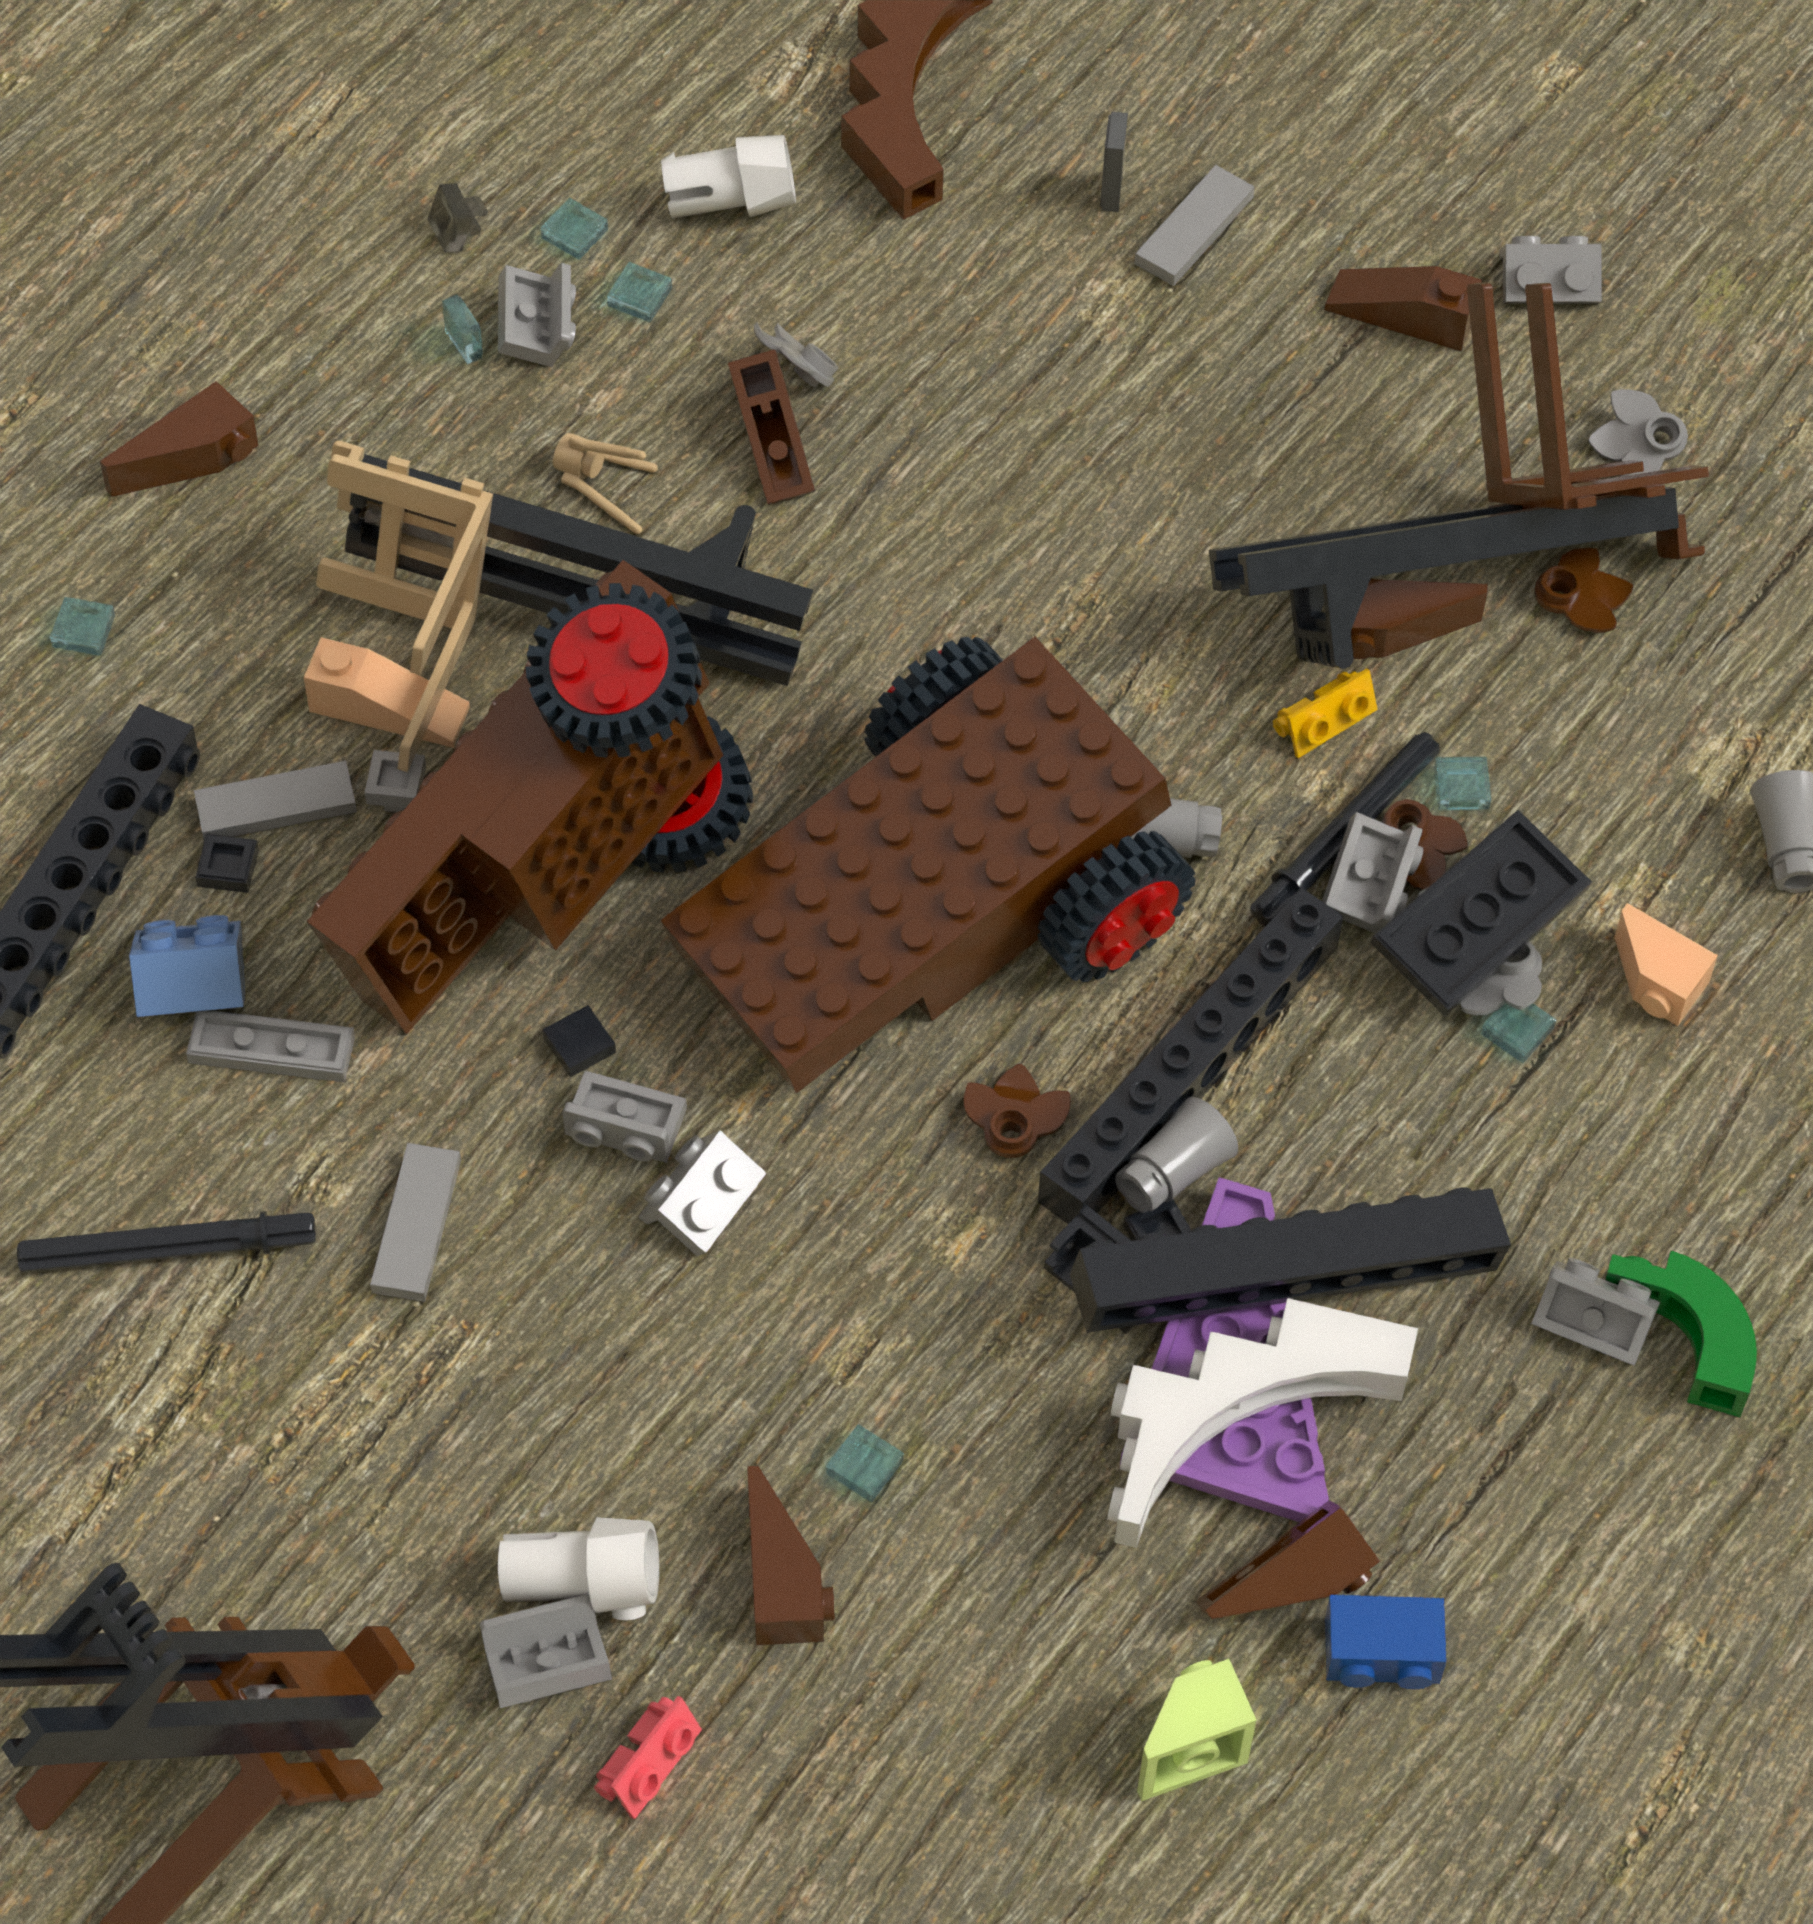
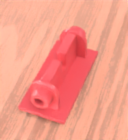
M677 1696L674 1702L667 1697H662L658 1703L651 1702L645 1713L627 1735L632 1743L640 1746L635 1752L620 1745L605 1766L596 1774L599 1780L594 1786L596 1792L608 1801H613L617 1796L629 1816L634 1820L648 1801L656 1796L663 1781L681 1757L691 1749L694 1740L702 1731L682 1697Z

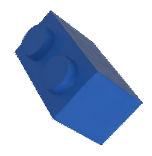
M1330 1595L1325 1615L1326 1681H1340L1343 1685L1353 1688L1367 1687L1374 1684V1682L1398 1683L1400 1687L1406 1689H1424L1431 1686V1684H1440L1446 1665L1444 1598Z

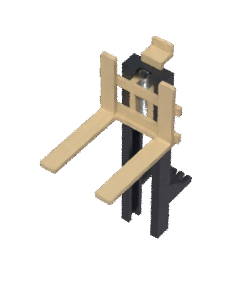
M339 440L334 442L328 466L327 484L339 489L337 509L350 512L345 552L376 561L375 572L324 557L318 565L317 587L425 620L413 646L411 673L421 675L442 626L452 628L401 742L398 770L408 772L475 622L479 593L545 613H549L556 607L564 614L569 610L564 600L565 598L575 593L579 603H583L589 599L586 588L595 586L598 582L594 578L486 546L487 537L605 573L613 572L620 562L624 560L667 591L698 600L690 607L676 604L683 622H686L700 660L788 686L799 657L802 641L728 619L730 612L734 611L800 631L804 616L808 613L813 589L745 569L756 515L755 510L751 506H738L729 527L690 552L485 491L484 483L464 478L463 482L459 483L410 468V461L391 455L389 460L386 461L370 455H364L363 447ZM397 568L442 581L439 590L435 591L396 579Z

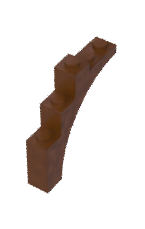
M866 0L858 4L857 37L868 49L850 59L849 91L860 104L841 115V147L903 220L943 200L944 169L927 146L914 110V92L924 66L940 43L964 20L992 4L993 0Z

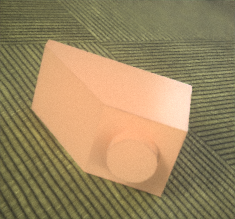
M1627 903L1621 911L1614 938L1632 1000L1639 1003L1650 1015L1656 1018H1664L1678 1026L1709 984L1718 955Z

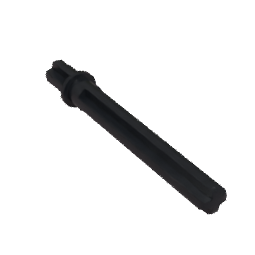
M1422 732L1420 735H1415L1285 870L1278 869L1273 873L1271 877L1272 884L1250 907L1251 914L1257 919L1259 924L1266 926L1300 888L1308 891L1316 880L1336 861L1351 816L1358 812L1375 820L1439 754L1440 746L1433 740L1431 734Z
M260 1211V1217L24 1240L18 1243L17 1261L20 1271L28 1273L263 1249L264 1255L270 1254L271 1248L315 1243L317 1234L316 1223L313 1214L309 1212L267 1216L266 1211Z

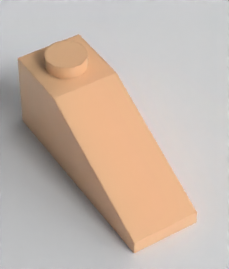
M322 637L304 675L309 712L400 735H405L429 680L418 674L411 673L410 670L370 649ZM445 689L422 740L454 748L470 708L469 701Z

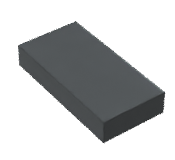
M1111 111V115L1108 116L1100 207H1102L1103 211L1119 212L1128 113Z

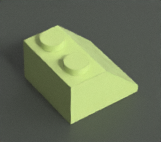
M1230 1659L1212 1664L1209 1660L1194 1663L1185 1668L1179 1677L1175 1678L1143 1750L1137 1788L1141 1801L1248 1763L1257 1720Z

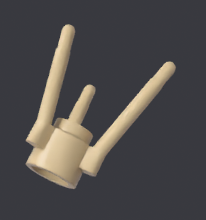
M572 433L563 435L553 457L554 468L564 472L561 483L578 490L634 534L642 532V527L589 486L583 479L587 477L595 478L599 474L604 461L651 473L657 471V465L644 461L646 453L641 450L589 440Z

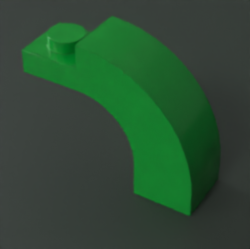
M1670 1251L1665 1268L1654 1266L1648 1260L1638 1256L1622 1257L1612 1254L1604 1280L1618 1285L1620 1279H1627L1649 1288L1652 1291L1649 1298L1660 1302L1656 1313L1675 1323L1689 1339L1695 1356V1370L1687 1403L1741 1417L1755 1374L1757 1347L1751 1320L1735 1292L1711 1269L1688 1256L1674 1251Z

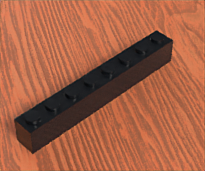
M1461 1187L1450 1190L1441 1196L1421 1198L1419 1195H1407L1395 1200L1393 1203L1373 1206L1367 1202H1359L1339 1211L1320 1213L1318 1210H1305L1291 1218L1271 1221L1265 1217L1249 1219L1241 1225L1218 1228L1215 1225H1203L1194 1228L1189 1233L1169 1236L1161 1232H1155L1129 1242L1114 1244L1110 1240H1100L1079 1250L1070 1272V1278L1086 1332L1089 1333L1286 1303L1287 1298L1299 1301L1496 1271L1508 1252L1511 1242L1492 1188L1472 1191L1470 1188Z

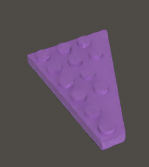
M1219 1177L1202 1226L1215 1225L1218 1228L1237 1226L1257 1217H1265L1269 1221L1274 1220L1275 1213L1271 1193ZM1286 1303L1169 1320L1152 1369L1189 1378L1195 1349L1206 1351L1210 1332L1266 1344L1272 1316L1283 1318ZM1311 1398L1275 1405L1233 1423L1201 1445L1171 1476L1169 1481L1301 1522L1329 1500L1324 1477L1323 1457L1319 1452L1317 1442L1318 1432Z

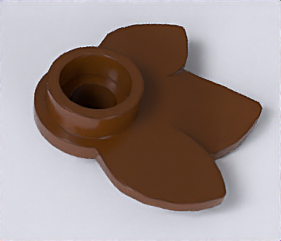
M1579 548L1562 555L1558 566L1547 569L1538 577L1534 588V595L1541 607L1552 613L1564 614L1575 627L1584 631L1603 633L1616 628L1617 621L1612 611L1621 607L1628 600L1634 586L1624 579L1598 570L1600 557L1597 548ZM1554 591H1560V592H1563L1564 594H1559V593H1556V592H1554Z
M1404 799L1395 802L1383 817L1382 823L1398 830L1407 823H1414L1418 828L1422 829L1418 845L1423 847V855L1415 873L1412 876L1408 875L1406 882L1417 890L1422 891L1430 887L1446 873L1445 855H1453L1468 848L1465 832L1456 820L1451 817L1432 815L1425 805L1415 800Z
M1021 1063L1003 1074L994 1088L969 1082L965 1089L963 1106L968 1118L984 1130L985 1142L992 1152L1005 1158H1017L1030 1152L1035 1146L1037 1138L1053 1134L1064 1125L1069 1115L1071 1099L1068 1091H1050L1040 1094L1035 1080ZM1006 1131H1014L1020 1137L1007 1138L1001 1134Z

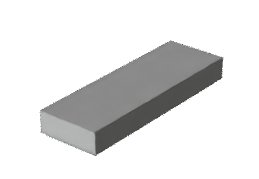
M1215 165L1135 253L1134 264L1174 286L1252 200L1255 186Z
M346 761L194 790L204 840L206 834L233 837L357 812Z
M214 1010L196 1011L186 1055L188 1063L345 1082L355 1033L353 1027Z
M407 1143L370 1283L373 1294L425 1302L461 1163L460 1151Z

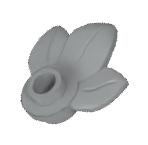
M758 322L755 323L754 333L758 340L770 350L775 349L777 353L782 354L789 362L795 365L794 371L809 385L816 388L821 383L829 387L834 382L832 375L837 371L838 366L817 346L808 343L804 347L778 323L774 327L776 337L765 333L760 328Z
M1621 389L1612 391L1610 395L1616 419L1599 427L1588 440L1593 450L1605 459L1611 461H1643V472L1620 475L1621 477L1659 471L1663 461L1671 460L1683 451L1687 443L1688 434L1682 420L1674 414L1661 412L1657 402L1651 395L1641 391ZM1665 432L1669 435L1670 442L1668 444H1659L1655 441L1653 434Z
M1528 942L1461 1002L1462 1011L1471 1015H1487L1497 1011L1505 1003L1519 1010L1534 1003L1542 989V984L1538 978L1542 970V959L1534 945Z

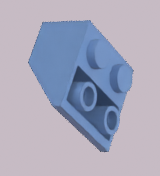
M211 915L197 919V925L176 927L175 921L159 920L144 924V930H136L129 954L136 1017L243 1007L245 1000V978L241 921L228 922V917L225 915Z

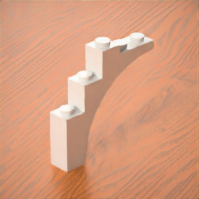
M1287 1298L1283 1318L1275 1316L1271 1318L1266 1344L1210 1332L1206 1351L1195 1349L1189 1378L1133 1365L1128 1385L1117 1384L1111 1409L1112 1416L1120 1417L1118 1438L1126 1440L1120 1470L1129 1472L1125 1489L1114 1488L1107 1520L1117 1522L1114 1543L1137 1548L1150 1509L1171 1476L1201 1445L1239 1420L1275 1405L1312 1397L1361 1395L1402 1401L1418 1328Z

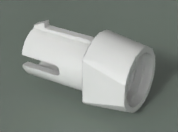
M784 135L736 137V147L675 157L673 152L661 160L665 193L669 192L670 194L668 208L672 219L747 206L749 216L753 217L796 203L792 166Z
M596 1517L591 1531L504 1534V1541H500L498 1577L501 1595L506 1602L565 1600L588 1594L593 1610L596 1613L612 1611V1616L615 1619L633 1620L646 1614L645 1605L654 1604L656 1601L659 1585V1550L656 1531L653 1523L650 1521Z

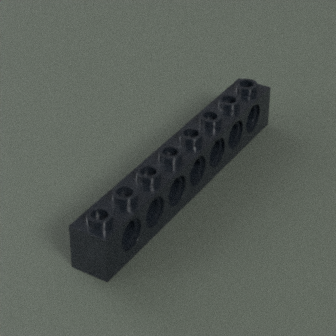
M139 704L0 911V1059L7 1057L12 1050L16 1039V1032L25 1018L32 1017L39 1009L43 999V991L52 977L59 976L64 971L70 957V950L79 936L86 935L92 928L96 919L97 909L105 896H110L117 890L122 879L123 869L132 855L137 856L144 849L148 840L149 829L157 817L164 816L169 811L174 800L175 790L184 776L190 777L195 771L200 759V750L197 747L193 725ZM146 768H154L149 771H142ZM120 807H128L124 810H116ZM95 846H103L96 850H89ZM77 885V887L73 889L62 890L67 886ZM50 925V927L45 930H36L41 926ZM15 966H24L17 971H8Z
M1300 888L1040 1171L1038 1203L1067 1224L1079 1214V1211L1085 1205H1088L1098 1213L1117 1193L1116 1174L1130 1162L1131 1156L1171 1119L1187 1098L1196 1097L1202 1099L1338 949L1343 915L1303 888Z

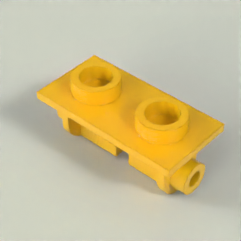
M1366 668L1359 673L1353 671L1349 674L1344 671L1338 674L1336 679L1314 692V701L1305 697L1292 706L1279 710L1277 713L1278 717L1273 720V727L1279 736H1291L1295 757L1299 759L1378 710L1370 670Z

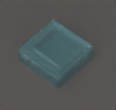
M569 198L541 226V238L580 260L608 231V220Z
M628 262L608 293L607 304L611 308L651 323L672 290V278Z
M458 295L442 300L445 332L466 364L481 359L483 349L481 329L478 322Z
M64 597L50 636L52 647L101 656L115 618L113 605Z
M1436 757L1434 773L1438 810L1490 808L1491 790L1487 757Z
M1505 1003L1483 1024L1481 1035L1524 1064L1553 1031L1557 1019L1533 1003L1522 1010L1515 1009Z
M858 1424L826 1465V1474L872 1503L904 1461V1453Z

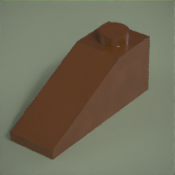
M1438 266L1340 269L1325 303L1324 310L1462 352L1471 329L1467 285L1482 283V279Z
M776 350L728 362L767 504L771 505L816 492Z
M215 381L100 461L106 491L114 497L222 472L234 462L244 460L254 448L259 446L254 415Z
M1370 579L1351 629L1353 659L1383 658L1481 622L1488 593L1487 584Z
M747 1466L756 1645L824 1642V1621H835L833 1587H822L820 1564L760 1467Z
M1328 1500L1196 1600L1195 1603L1208 1617L1216 1619L1330 1597V1595H1337L1342 1590L1345 1594H1349L1359 1589L1372 1577L1370 1569L1378 1564L1380 1560L1339 1505Z

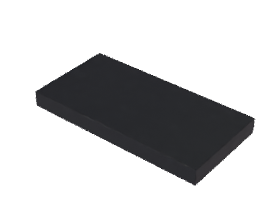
M1517 810L1378 931L1370 943L1445 1017L1586 892L1592 881L1534 824Z

